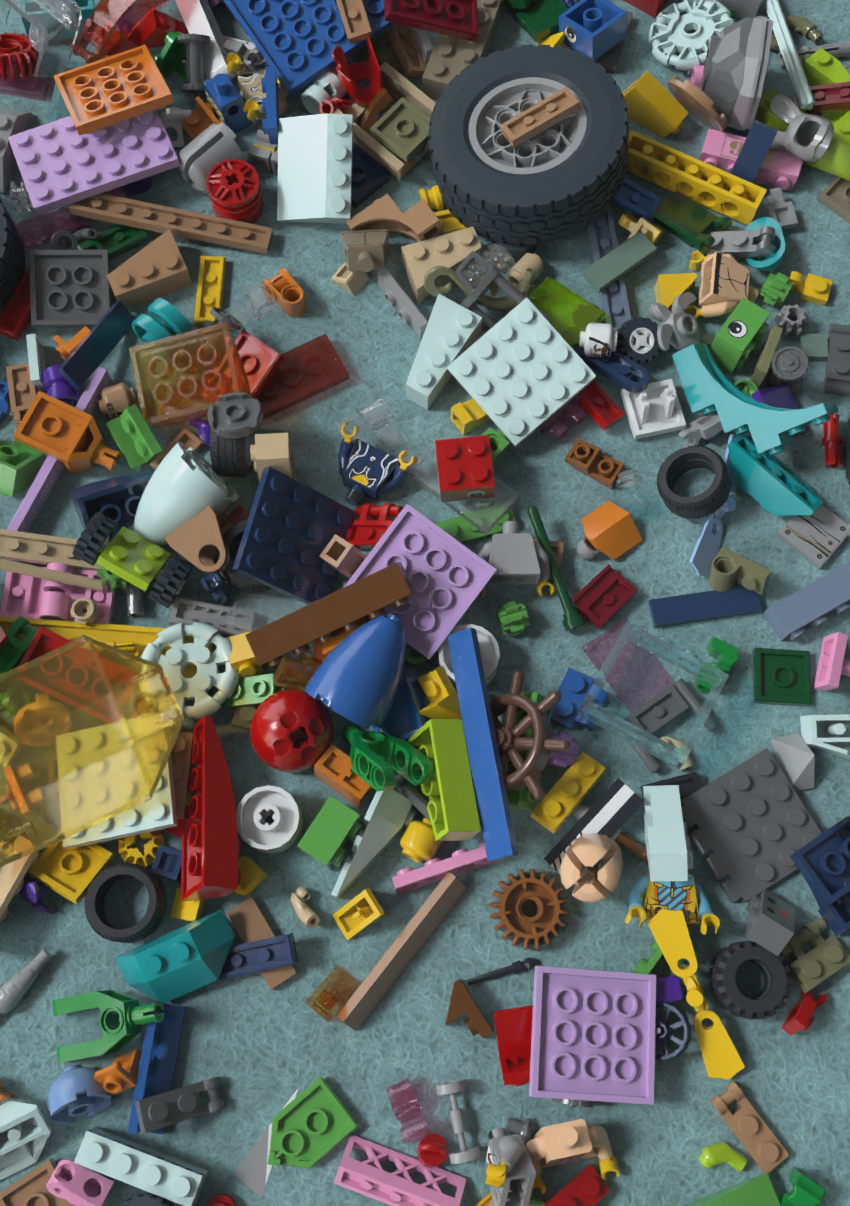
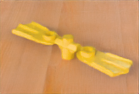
M662 908L647 921V924L672 972L678 977L683 978L687 988V1002L694 1006L695 1011L698 1012L694 1017L693 1024L708 1077L730 1080L737 1072L744 1069L745 1065L719 1015L712 1010H705L709 1007L704 997L703 987L695 975L698 962L683 910ZM684 958L689 961L690 965L688 967H681L678 961ZM709 1018L714 1024L707 1027L703 1025L702 1020Z

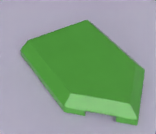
M322 1076L273 1117L267 1165H284L311 1169L359 1127L355 1118Z

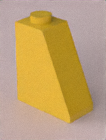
M648 70L623 91L629 119L662 138H665L671 132L675 135L685 124L682 120L688 114V111Z

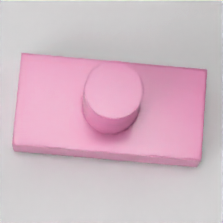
M837 632L823 637L814 689L823 692L835 689L839 686L841 675L850 678V660L844 658L848 635Z

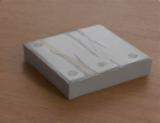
M821 505L812 515H793L776 536L820 569L847 537L849 532L846 528L848 525L846 522Z

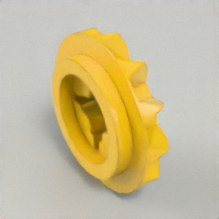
M161 830L138 834L142 839L150 840L144 845L145 855L138 848H129L137 843V835L117 840L118 853L124 862L138 864L143 867L152 865L159 846H164V836Z

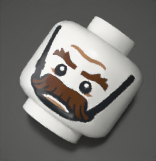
M589 323L586 327V332L580 331L579 347H584L586 356L608 358L611 352H616L617 331H613L611 324Z

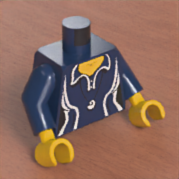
M348 422L344 423L341 427V433L345 438L341 440L338 467L339 474L343 479V485L350 488L345 500L357 507L364 496L377 501L380 496H387L400 489L409 473L408 467L417 463V455H413L411 461L407 462L406 455L409 450L402 451L398 459L359 439H356L354 442L352 440L353 437L359 433L358 425L354 426L353 434H349L347 432Z

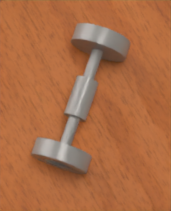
M465 1079L436 1085L437 1095L450 1094L453 1109L450 1110L454 1134H458L460 1144L459 1150L449 1153L451 1164L469 1162L481 1157L478 1146L466 1148L463 1133L466 1131L462 1108H458L455 1093L467 1089Z

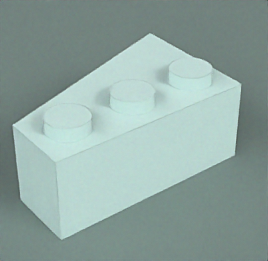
M850 714L800 716L801 737L808 747L850 760Z
M679 785L643 786L644 833L650 881H688V869H693L692 850H690L689 836H687L686 822H683Z

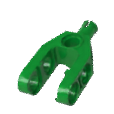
M347 724L342 729V739L351 744L350 761L352 771L376 791L390 790L396 787L397 781H395L393 769L414 785L430 783L433 780L434 767L431 760L405 740L381 731L378 733L375 731L362 732L354 724H351V726Z
M114 990L96 991L52 1000L54 1016L99 1007L101 1011L99 1023L103 1033L102 1038L98 1040L56 1047L57 1061L62 1063L119 1052L142 1032V1025L163 1021L165 1013L153 1014L154 1011L164 1010L162 1003L154 1002L139 1006V1000Z

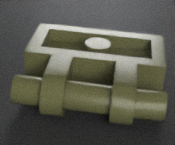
M822 918L815 922L809 921L804 924L802 930L792 936L781 951L783 957L789 954L794 960L789 965L791 971L789 973L804 993H807L850 963L849 954L834 935L827 940H824L821 936V932L827 929V923ZM809 941L814 949L805 954L801 949V945Z

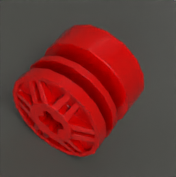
M237 159L225 160L215 165L209 172L206 181L214 215L250 224L255 223L261 217L264 209L257 171L249 163Z

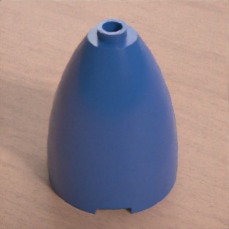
M389 613L387 617L380 615L353 631L326 657L304 690L314 699H322L324 704L341 716L366 729H369L371 726L378 733L391 710L402 679L406 656V629L402 627L404 621Z

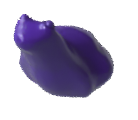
M192 416L189 425L197 428L201 440L207 446H210L211 427L209 420Z

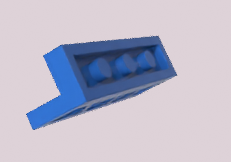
M162 1003L164 1010L154 1011L153 1014L165 1013L163 1021L146 1025L127 1133L138 1134L141 1132L135 1101L173 1090L187 1006ZM166 1127L150 1131L149 1133L165 1134Z

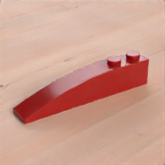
M207 715L194 725L190 762L196 765L188 780V789L193 791L189 806H186L185 818H190L189 833L183 834L181 901L185 902L227 896L238 889L241 880V872L238 869V856L241 844L238 840L235 800L230 774L211 716Z

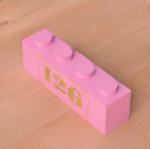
M709 128L699 160L731 173L746 137ZM770 149L754 183H763L776 188L780 187L781 190L792 191L798 179L803 160L793 155L787 149Z

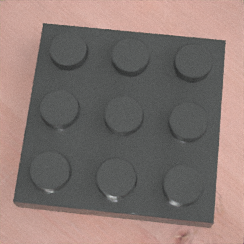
M29 250L32 327H95L110 309V283L107 278L109 274L108 250Z

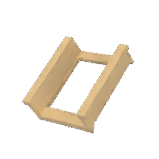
M384 62L380 66L383 75V86L392 98L398 102L403 97L431 118L435 102L387 62ZM355 103L346 112V114L353 115V142L400 181L418 162L412 160L408 162L400 161L359 127L355 122L365 113L369 104L358 105ZM337 109L333 114H344V113H342L339 109ZM427 142L422 158L429 151V142Z

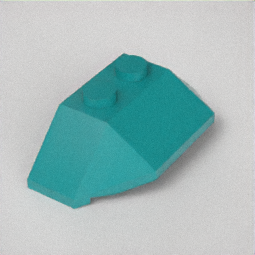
M743 433L728 444L733 481L739 485L744 493L751 495L758 501L764 510L771 512L774 516L812 515L824 503L802 478L774 455L770 456L769 452L758 454L754 441L749 440Z
M221 909L116 956L115 959L127 985L164 1004L218 980L235 938V933L224 909Z

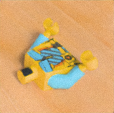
M648 872L647 875L639 879L630 892L629 912L625 918L626 924H629L631 918L635 917L638 919L639 927L641 928L645 919H651L663 908L683 910L687 924H699L700 919V932L702 934H706L707 925L712 926L716 934L719 931L720 920L713 914L700 883L694 880L692 874H688V881L651 882Z

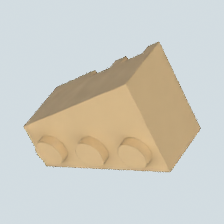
M474 227L402 246V264L417 305L430 295L424 286V276L428 270L435 266H445L455 271L470 252L475 251L481 256V245ZM472 258L462 269V275L479 265L480 262ZM440 275L436 278L435 283L438 286H443L452 279L447 275Z
M255 434V444L250 445L251 461H254L258 482H260L263 469L269 466L297 480L296 463L289 434Z

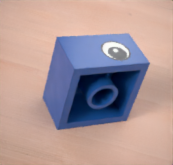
M581 0L559 16V33L565 32V45L582 53V56L586 55L596 60L627 37V12L608 0Z

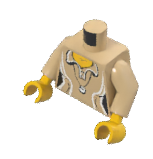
M231 52L225 60L228 63L227 71L231 74H234L236 71L238 72L239 88L245 102L243 111L248 112L247 118L253 122L254 126L262 123V119L267 118V114H263L262 98H266V93L262 92L261 78L265 77V69L257 68L255 71H251L244 62H241L239 55ZM278 81L280 117L288 110L286 99L288 94Z

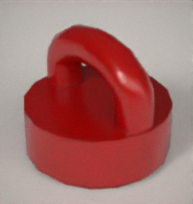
M435 1133L428 1134L418 1144L417 1156L425 1167L437 1168L448 1157L449 1147L441 1135Z

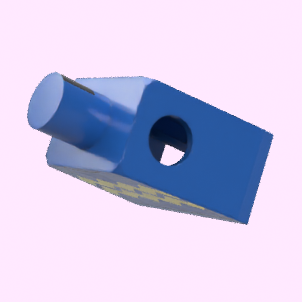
M217 74L213 79L204 84L206 101L211 105L218 120L222 119L225 125L234 133L250 126L247 113L243 111V99L227 74ZM229 109H233V115L228 114Z

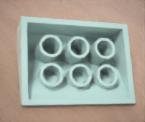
M318 114L279 118L277 221L347 224L346 221L351 219L353 115Z

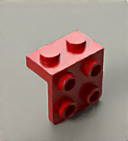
M533 1005L497 1010L494 1013L500 1068L504 1086H522L530 1082Z

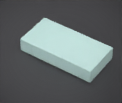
M36 334L26 335L30 380L38 392L46 391L42 376L43 371L46 369L44 346Z

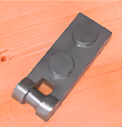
M765 226L760 230L705 232V234L711 235L715 239L714 244L711 246L705 243L707 247H710V251L707 254H714L717 251L721 254H731L734 258L770 256L773 249L771 241L775 238L776 230L773 227Z

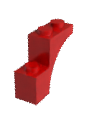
M152 8L137 26L116 16L101 36L104 54L113 56L142 45H146L147 49L164 47L165 37L170 32H182L183 34H189L185 23Z

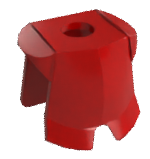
M367 36L369 60L346 65L345 53L339 43L332 53V58L337 63L336 69L339 81L351 96L353 102L358 105L370 104L383 87V75L369 36ZM361 80H367L371 83L367 89H360L357 86Z

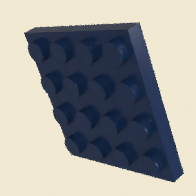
M270 466L263 469L232 570L309 605L333 593L339 571L319 556L335 534L345 540L349 524L354 520L356 512Z

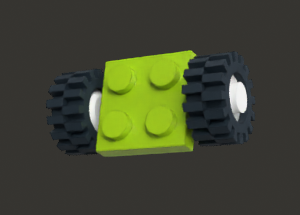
M100 512L95 513L90 522L85 526L84 531L80 534L81 536L77 540L72 554L92 566L95 563L144 591L156 579L157 581L149 594V598L169 608L183 588L193 566L175 555L168 561L171 553L124 526L112 540L118 523Z

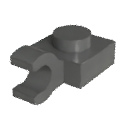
M227 39L223 46L228 54L232 52L239 55L241 62H244L251 71L257 69L254 65L257 59L263 60V56L257 49H248L243 43Z

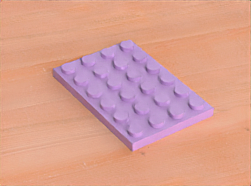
M157 109L146 112L140 117H132L120 121L117 125L97 129L91 134L79 136L71 116L8 137L36 215L180 166Z

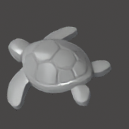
M691 292L676 296L671 311L661 303L650 305V315L660 321V326L657 329L659 346L663 351H667L670 345L680 351L692 344L706 343L709 346L713 343L714 337L710 334L702 335L696 319L685 312L687 306L696 300V296Z

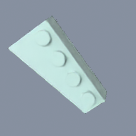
M438 294L406 382L407 399L426 410L430 408L452 376L447 370V366L472 346L480 335L482 328L481 316Z

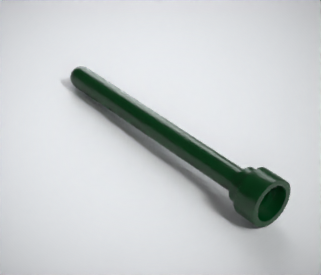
M530 506L527 509V513L538 543L549 557L551 578L565 613L562 615L564 618L562 624L565 632L586 625L583 614H579V611L574 609L537 507Z

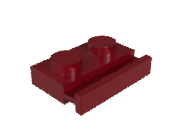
M610 564L571 599L573 605L579 609V612L598 630L637 592V589L618 572L616 573Z

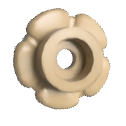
M80 598L72 604L70 613L75 618V622L86 624L87 622H93L97 618L98 613L96 610L98 606L93 600ZM87 609V613L83 614L82 611Z

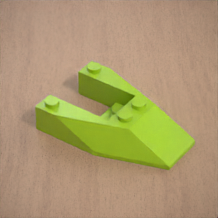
M822 48L818 49L804 61L803 70L809 86L850 82V74L841 62ZM771 88L761 96L754 121L757 120L776 130L786 132L789 125L774 115L770 107L772 99L776 95L781 94ZM798 108L801 113L806 114L804 111ZM850 108L825 111L821 117L830 120L834 126L832 141L826 153L819 161L807 162L803 160L802 162L850 181Z

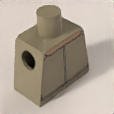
M388 229L341 231L342 254L349 271L370 272L371 270H381L386 266L390 254Z

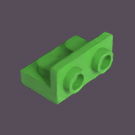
M136 404L127 407L120 417L106 424L111 436L133 470L154 460L163 451Z

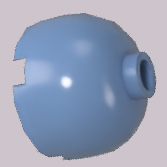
M72 1065L67 1067L63 1074L56 1078L47 1096V1107L52 1123L58 1125L76 1123L74 1117L88 1112L87 1120L102 1113L111 1105L112 1097L110 1092H107L102 1084L94 1080L95 1072L98 1070L82 1067L81 1065Z

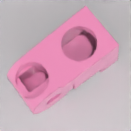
M61 1160L46 1187L56 1197L68 1200L67 1202L75 1206H102L114 1181L73 1161Z

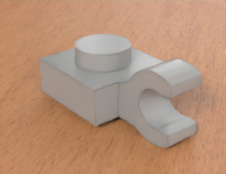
M780 187L770 189L771 195L766 197L768 202L765 210L767 217L778 221L782 231L796 228L798 220L792 201L784 202Z
M713 412L689 423L690 428L682 430L678 435L684 440L689 438V441L682 445V447L687 448L688 446H697L701 438L707 440L708 438L715 437L723 430L718 414Z

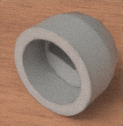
M585 536L578 543L577 553L583 559H592L600 552L594 548Z

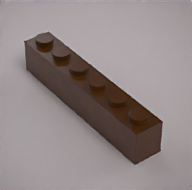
M396 562L245 636L259 666L268 663L269 667H273L285 661L283 655L293 651L296 656L309 650L308 644L317 639L319 644L334 638L333 632L342 627L346 632L359 626L358 620L365 616L372 620L385 613L384 607L394 604L395 608L410 602L409 596L416 592L402 563Z

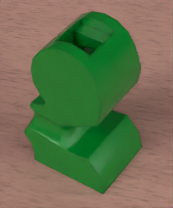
M714 636L708 642L707 652L709 656L716 658L718 662L704 663L695 675V686L704 694L715 692L722 685L724 675L738 661V648Z
M793 1167L789 1176V1182H791L793 1189L790 1193H784L778 1197L780 1206H816L820 1204L826 1190Z

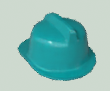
M763 217L751 222L745 230H760L765 226L773 227L776 232L774 240L771 241L773 245L772 254L767 257H746V261L753 268L760 271H770L774 274L775 268L779 267L785 258L786 244L779 222L773 218Z

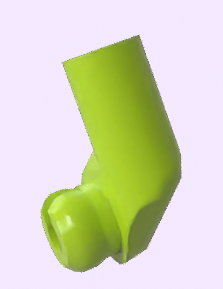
M725 1142L707 1145L699 1155L701 1165L707 1169H712L714 1165L726 1162L738 1172H741L747 1163V1158Z

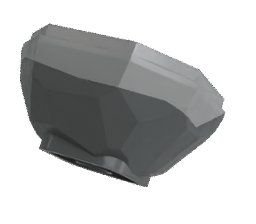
M765 16L741 19L725 27L718 36H711L704 63L701 90L714 101V105L718 109V115L725 114L728 126L740 131L751 129L761 99L773 29V21Z

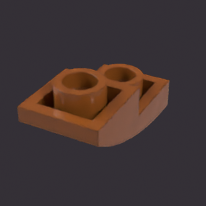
M580 439L576 440L565 457V462L611 489H613L625 470L624 463L601 454V448Z

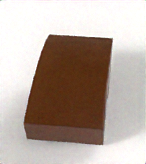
M384 86L368 105L359 125L369 135L370 128L379 120L376 115L387 111L391 106L390 101L393 100Z

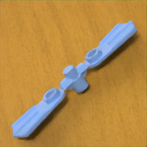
M730 434L728 444L738 435ZM727 444L724 462L731 477V493L736 490L738 484L733 481ZM728 496L723 506L711 514V518L704 524L702 534L689 561L695 568L697 576L709 577L711 564L718 553L723 532L720 519L725 512L735 510L736 501L733 497Z

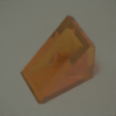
M337 965L307 999L305 1004L330 1023L360 983Z

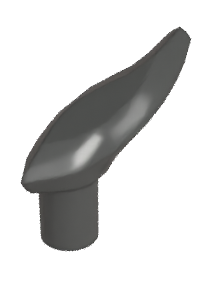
M509 1118L506 1130L520 1135L526 1147L527 1142L532 1138L533 1125L531 1119L527 1118L522 1123Z

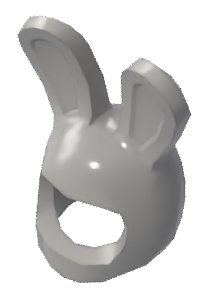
M782 94L776 95L771 101V110L774 115L789 126L786 132L778 131L770 149L784 148L807 162L819 161L826 153L834 135L833 124L824 117L801 113L790 98Z

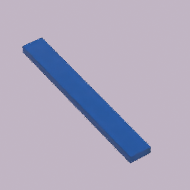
M470 627L447 637L487 861L494 862L516 856L518 851L477 632L475 628Z

